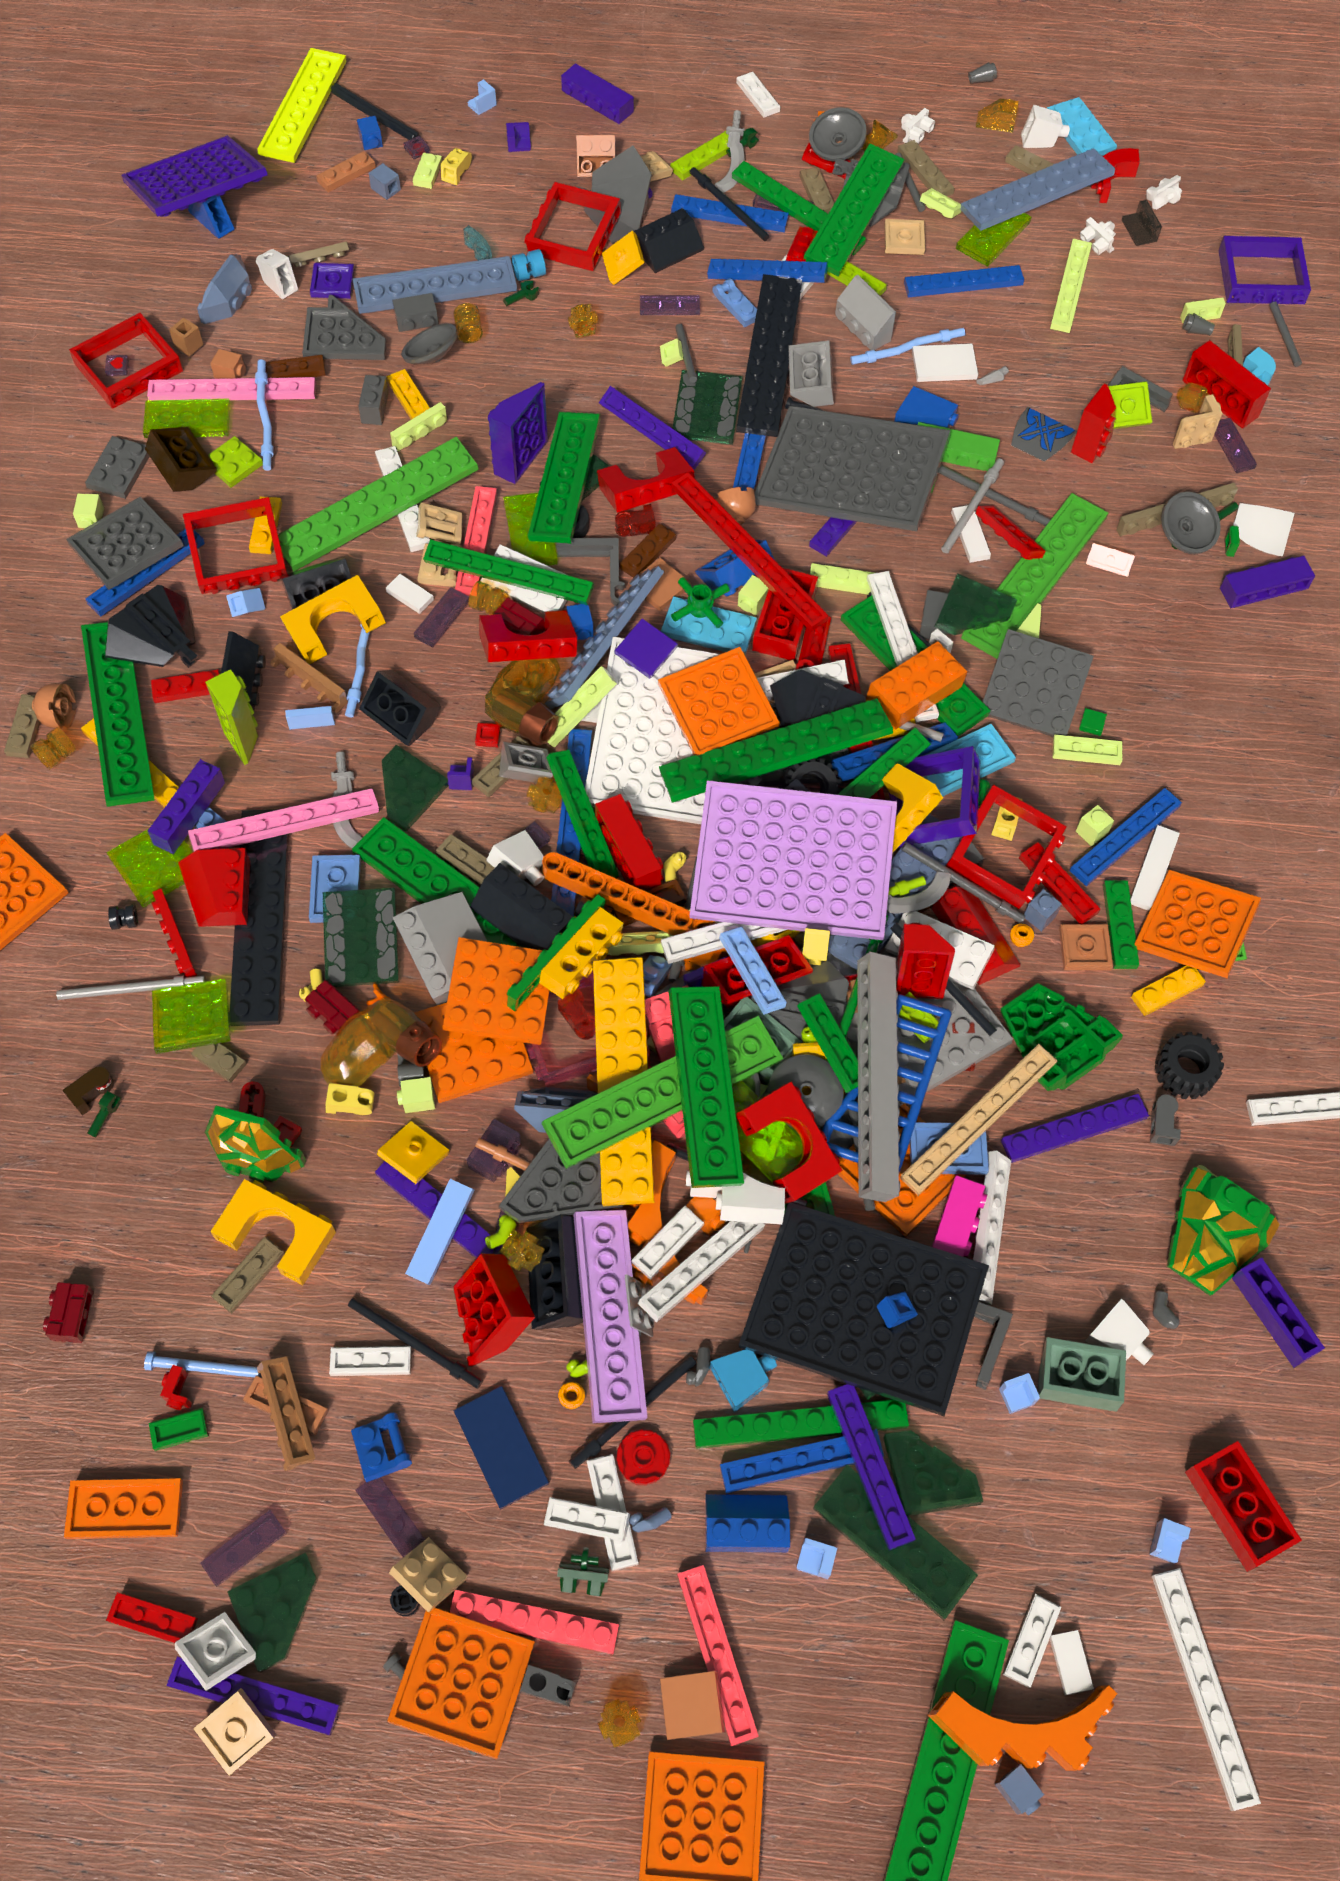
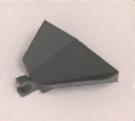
M634 145L592 172V188L589 191L620 198L621 214L609 238L612 244L619 241L632 230L639 229L642 217L646 211L652 174ZM589 207L584 209V212L598 227L605 212Z
M836 158L832 173L836 175L846 173L843 188L856 168L858 160L851 159V162ZM907 162L903 163L870 221V227L897 208L910 167Z
M829 960L821 963V965L813 966V973L778 985L777 987L787 1002L786 1007L768 1013L800 1039L802 1043L804 1042L801 1032L808 1025L797 1007L799 1003L820 993L838 1026L842 1020L849 982ZM752 996L751 1000L754 1003H756L755 999Z

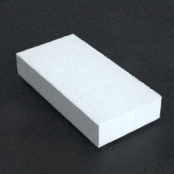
M401 574L386 587L388 594L419 614L434 600L432 594Z
M1078 1630L1050 1636L1064 1695L1093 1690L1094 1687Z

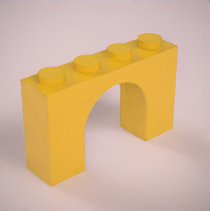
M358 575L280 616L291 638L308 664L327 655L317 636L318 625L326 616L340 611L349 612L356 616L366 633L386 623L379 607Z
M898 763L882 779L890 794L904 801L895 819L892 853L943 799L934 783Z
M244 1179L210 1231L215 1240L237 1251L251 1228L261 1219L269 1216L287 1218L294 1224L295 1234L291 1245L277 1265V1268L282 1275L303 1286L336 1233L332 1221L324 1215L319 1214L317 1217L311 1214L310 1209L300 1203H297L295 1206L288 1202L289 1199L279 1192L270 1193L266 1190V1186L256 1180L251 1183Z

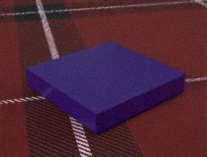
M314 263L310 296L312 298H329V295H333L335 298L351 299L354 264Z
M641 619L614 650V654L651 679L676 650L678 643L644 619Z

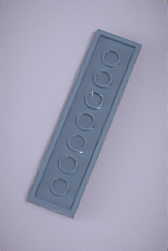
M1093 148L961 203V211L982 231L1111 177L1115 173V168Z
M510 256L353 279L359 314L394 309L393 299L432 293L434 302L437 303L517 291Z
M659 566L652 570H645L641 576L637 574L630 581L631 587L619 596L618 600L620 602L618 605L613 606L607 612L608 618L596 627L595 636L590 637L583 645L584 651L573 658L571 661L573 665L570 670H565L559 678L561 682L558 686L555 685L548 692L547 696L549 698L544 704L550 710L572 699L611 646L613 637L619 635L663 575L664 571Z
M928 814L920 825L939 822L940 820ZM962 836L922 844L914 843L912 846L946 866ZM900 849L891 861L889 887L895 886L896 882L902 880L909 881L920 876H924L926 885L909 890L908 894L892 897H907L922 892L932 883L936 871ZM887 911L886 915L889 918L885 926V936L883 942L879 944L876 953L879 954L893 934L890 928L895 923H899L904 913L895 914ZM830 935L828 952L857 970V960L865 956L870 940Z

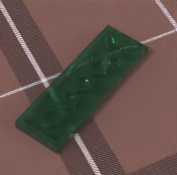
M846 1465L813 1507L814 1511L943 1621L978 1576L977 1573L907 1514L906 1516L916 1540L888 1550L860 1476L848 1465Z

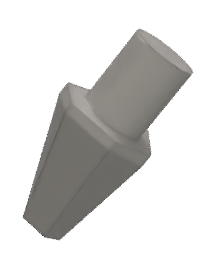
M1006 366L993 370L976 380L977 384L985 385L1003 381L1004 376L1009 370Z

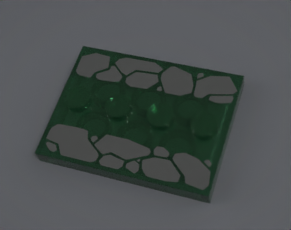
M682 370L672 429L688 440L733 445L742 376L695 371L697 381L691 383L687 370Z
M395 888L322 892L325 980L334 987L372 985L374 983H399L397 926L393 920V917L397 915Z

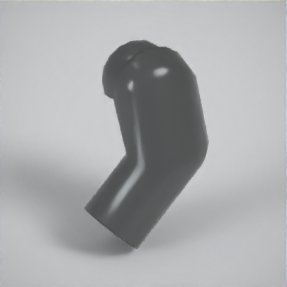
M1162 1291L1155 1292L1153 1316L1165 1328L1176 1329L1179 1326L1180 1320L1167 1307L1168 1293Z
M705 1347L698 1349L696 1371H687L686 1383L688 1385H695L697 1387L703 1383L710 1369V1349Z

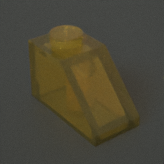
M1000 98L978 111L976 128L1013 133L1019 101Z

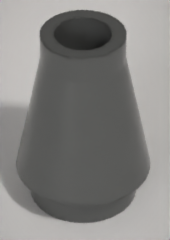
M987 62L974 71L969 72L970 84L992 82L993 79L997 78L995 64Z
M1188 313L1182 329L1186 330V333L1210 336L1215 324L1195 313Z

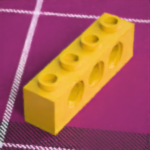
M600 907L541 970L539 983L561 999H564L568 993L573 994L580 984L579 981L583 977L587 978L592 973L593 961L604 960L609 952V948L612 945L616 946L621 941L624 923Z

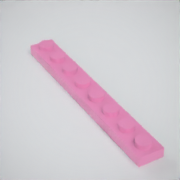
M315 377L268 378V383L265 385V400L315 399ZM255 378L149 380L147 397L149 401L257 400V384L255 383Z
M367 789L189 830L188 835L193 852L196 850L224 849L378 813L379 806L373 789Z

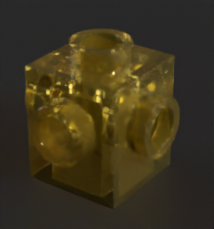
M591 303L586 305L578 304L571 308V316L568 317L569 326L573 329L576 338L595 334L596 323H599L596 310L593 311Z
M543 777L538 778L534 784L530 783L526 797H529L528 805L532 806L535 811L541 813L547 811L554 814L559 808L561 794L555 781Z
M513 1229L500 1252L509 1259L507 1264L520 1271L523 1267L531 1272L534 1266L540 1262L544 1248L537 1243L539 1238L527 1231L523 1235Z
M617 1699L603 1706L605 1711L600 1713L602 1721L598 1722V1726L604 1740L610 1738L614 1750L641 1737L636 1725L641 1720L635 1705L629 1707L627 1701L621 1703ZM622 1718L625 1721L622 1727L615 1726V1719Z

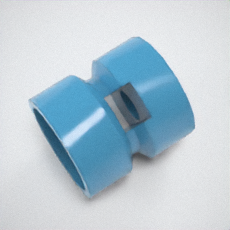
M540 249L529 251L527 255L524 253L512 255L513 270L518 282L530 279L531 275L534 278L546 275L545 262Z

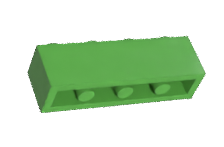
M918 422L919 426L950 430V439L942 462L982 471H988L994 465L1000 439Z

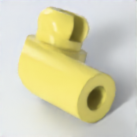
M683 852L674 853L664 862L666 883L677 879L676 872L686 862V855Z
M321 969L311 970V984L308 987L305 986L304 989H300L299 996L304 1001L306 996L313 990H316L323 982Z

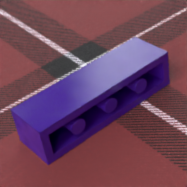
M575 63L561 75L562 91L610 120L621 124L633 113L634 97L578 64Z
M1305 556L1291 557L1285 561L1271 562L1265 566L1251 567L1241 572H1231L1225 576L1220 590L1231 609L1309 589L1315 574Z
M201 759L148 829L153 845L171 854L176 852L188 835V831L192 830L225 784L220 768Z
M1262 1257L1240 1269L1232 1277L1293 1368L1325 1349Z

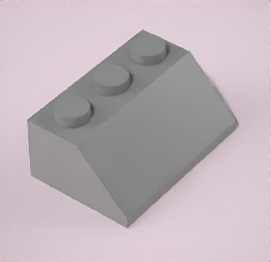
M856 275L837 299L836 317L870 350H876L891 341L896 311L859 275Z
M830 341L789 345L790 395L813 407L833 405V372Z

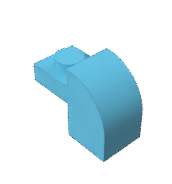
M1258 347L1245 358L1243 367L1269 386L1276 369V364L1267 352Z

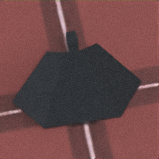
M156 585L145 594L142 593L130 601L124 609L108 619L105 658L164 667L176 654H179L182 662L188 668L195 664V659L198 655L188 647L195 644L196 641L186 598L162 585Z
M798 670L770 685L782 728L866 702V698L862 694L843 687L844 685L825 677H818L804 670Z

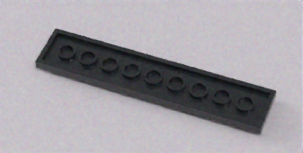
M763 274L736 432L772 437L778 436L789 368V345L793 344L802 280Z
M280 809L242 810L241 818ZM289 833L241 844L239 847L246 849L250 860L247 925H235L229 1011L230 1026L280 1025Z

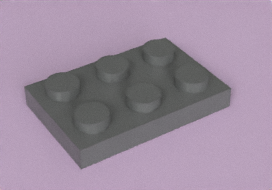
M112 436L85 482L86 487L126 499L150 457L145 450L146 445Z

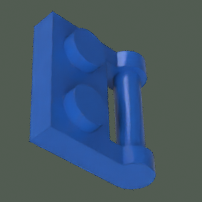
M389 1413L380 1420L351 1430L366 1482L407 1468L412 1464L411 1456L409 1453H406L398 1426L400 1420L397 1413ZM385 1430L389 1431L396 1455L395 1459L390 1461L381 1432Z

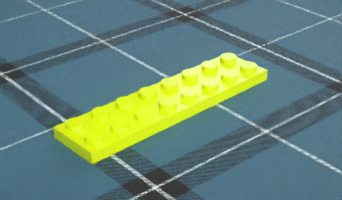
M310 48L257 148L258 155L295 163L332 91L331 86L336 83L347 62L346 55Z

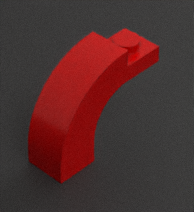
M1117 149L1103 156L1115 168V173L1113 176L1091 185V189H1096V194H1099V203H1107L1112 179L1117 177H1136L1140 163L1139 149Z

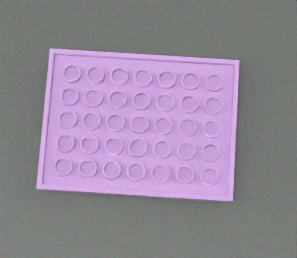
M707 781L690 918L805 931V928L830 931L831 935L883 940L897 802Z

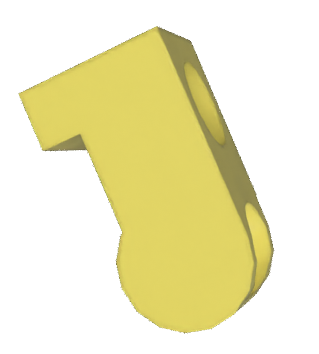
M458 148L451 151L441 163V180L458 185L460 176L470 167L471 153Z
M1000 806L991 835L1012 841L1019 817Z
M329 1083L326 1113L347 1112L369 1115L372 1113L375 1093L372 1090L356 1086Z

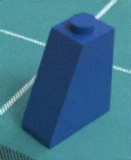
M220 196L208 197L207 201L202 203L195 202L187 208L218 239L234 230V226Z
M913 386L896 412L894 422L918 425V422L950 428L958 420L959 415L956 414L958 405Z

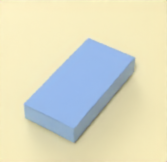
M331 706L285 710L289 730L335 725Z

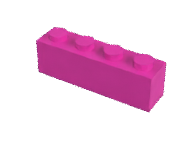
M955 1176L934 1237L933 1248L968 1257L972 1242H969L968 1239L971 1232H976L980 1218L976 1217L978 1208L983 1209L988 1195L983 1193L985 1185Z

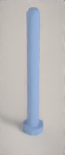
M152 1351L147 1352L144 1364L145 1370L153 1371L154 1367L171 1369L172 1365H176L188 1371L254 1378L255 1376L261 1377V1373H258L257 1367L160 1357L156 1356V1352Z

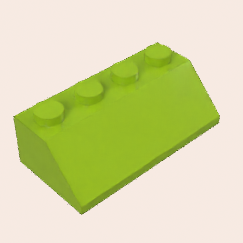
M230 669L206 681V685L223 733L243 764L246 765L249 763L258 738L256 732L258 724L253 716L254 711L249 704L250 699L244 690L246 686L240 676L236 677Z

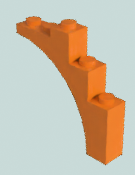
M656 1140L652 1142L655 1203L629 1205L634 1208L636 1206L639 1207L627 1224L629 1240L638 1246L644 1245L643 1248L663 1228L660 1212L661 1194L666 1178L676 1159V1152ZM674 1255L651 1280L632 1264L633 1278L644 1285L648 1283L653 1286L658 1278L660 1281L663 1280L680 1263ZM700 1284L684 1299L692 1304L697 1302L702 1306L707 1298L708 1289Z
M1109 1685L1098 1686L1083 1703L1063 1716L1043 1723L1017 1724L991 1717L972 1707L955 1692H945L928 1716L979 1766H993L1003 1754L1001 1751L1003 1749L1019 1765L1022 1764L1024 1768L1033 1769V1767L1037 1768L1045 1760L1046 1754L1044 1752L1046 1751L1066 1771H1077L1084 1768L1090 1759L1088 1754L1093 1748L1085 1738L1088 1739L1095 1733L1098 1727L1096 1722L1101 1716H1105L1114 1706L1112 1700L1118 1693Z

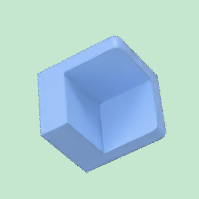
M484 79L478 82L479 95L469 100L468 106L480 115L496 106L495 89Z
M260 588L226 595L232 617L265 610Z
M1029 1373L1008 1380L999 1388L1010 1414L1031 1407L1040 1399Z
M1163 1518L1157 1522L1149 1554L1174 1564L1177 1563L1182 1542L1189 1538L1191 1528Z
M805 1538L798 1559L797 1570L828 1579L833 1568L837 1547Z

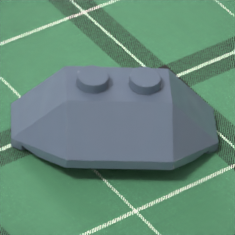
M230 254L210 281L203 295L202 303H199L197 307L201 323L207 324L232 317L240 309L245 298L250 295L252 286L241 255Z
M550 1087L535 1088L528 1091L521 1090L517 1092L514 1110L538 1132L546 1133L541 1124L543 1120L597 1095L598 1092Z

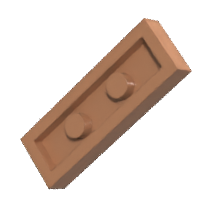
M363 151L316 175L317 182L327 192H330L375 169L376 165L375 161Z
M255 1376L243 1401L272 1414L267 1396H264L263 1380L261 1377ZM298 1395L307 1430L309 1433L316 1435L328 1409Z

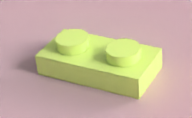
M423 153L413 177L414 186L432 189L441 167L442 156Z
M932 188L921 195V202L926 204L928 208L941 212L944 217L953 218L961 213L960 203Z
M1224 298L1185 303L1180 317L1182 323H1184L1188 313H1195L1206 320L1220 318L1226 304Z

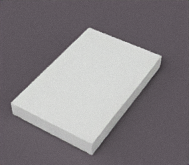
M973 344L912 347L917 382L973 380L978 377Z

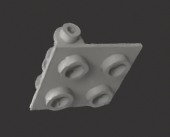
M626 1274L625 1284L630 1327L639 1331V1337H641V1332L653 1337L654 1319L638 1304L640 1298L649 1292L650 1289L647 1285Z

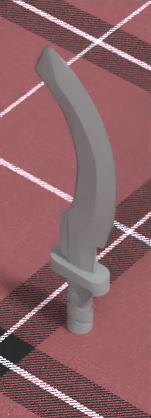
M739 110L734 111L733 125L726 128V134L729 135L727 147L730 148L731 152L730 169L723 179L714 184L723 193L737 184V181L732 179V172L744 161V149L740 143V136H743L745 129H741L739 126L741 111Z
M344 752L336 753L338 773L332 772L331 779L337 781V790L334 791L332 798L352 793L351 780H354V773L351 771L347 772ZM349 819L333 823L338 836L349 847L353 848L363 838L353 829Z
M937 871L932 883L918 894L893 898L891 895H888L887 911L895 914L909 913L929 907L937 902L946 892L950 884L951 873Z

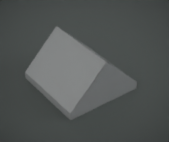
M503 742L499 777L544 784L553 777L546 758L548 756L547 749Z

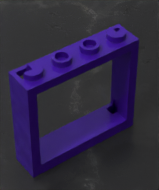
M1223 236L1218 252L1227 303L1270 304L1277 302V304L1305 305L1311 291L1301 237ZM1233 257L1293 258L1297 285L1237 284Z
M973 746L916 757L905 767L921 777L963 769L960 818L918 825L899 847H902L906 842L911 845L914 843L922 844L977 834L980 758ZM889 792L890 801L897 802V815L904 801Z

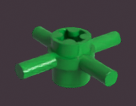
M685 577L680 578L678 584L689 596L687 605L671 614L673 621L676 622L691 613L697 618L707 616L716 628H720L723 625V621L712 610L713 600L729 592V586L725 583L711 591L708 586L703 584L692 587Z

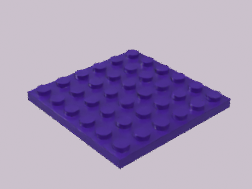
M227 135L124 173L121 176L124 183L157 217H165L170 215L171 211L187 209L190 204L195 202H205L208 200V197L214 195L221 196L232 188H242L245 183L258 182L268 174L266 168Z

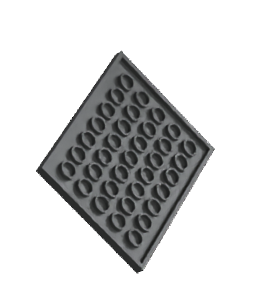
M789 406L756 488V505L918 531L950 439V430Z

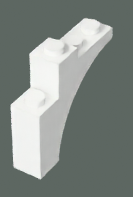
M689 1170L686 1173V1186H691ZM743 1173L744 1184L742 1186L690 1189V1196L716 1198V1210H720V1220L770 1224L783 1223L785 1188L764 1184Z

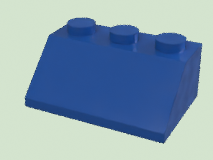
M755 540L774 559L767 541ZM731 549L695 570L698 577L712 591L726 583L730 591L723 594L725 596L734 594L737 591L736 588L741 585L744 586L752 575L756 576Z
M705 1495V1552L788 1553L790 1549V1517L787 1495Z

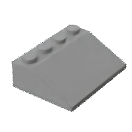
M462 892L414 906L393 917L421 977L437 1005L447 1003L458 938L487 942Z

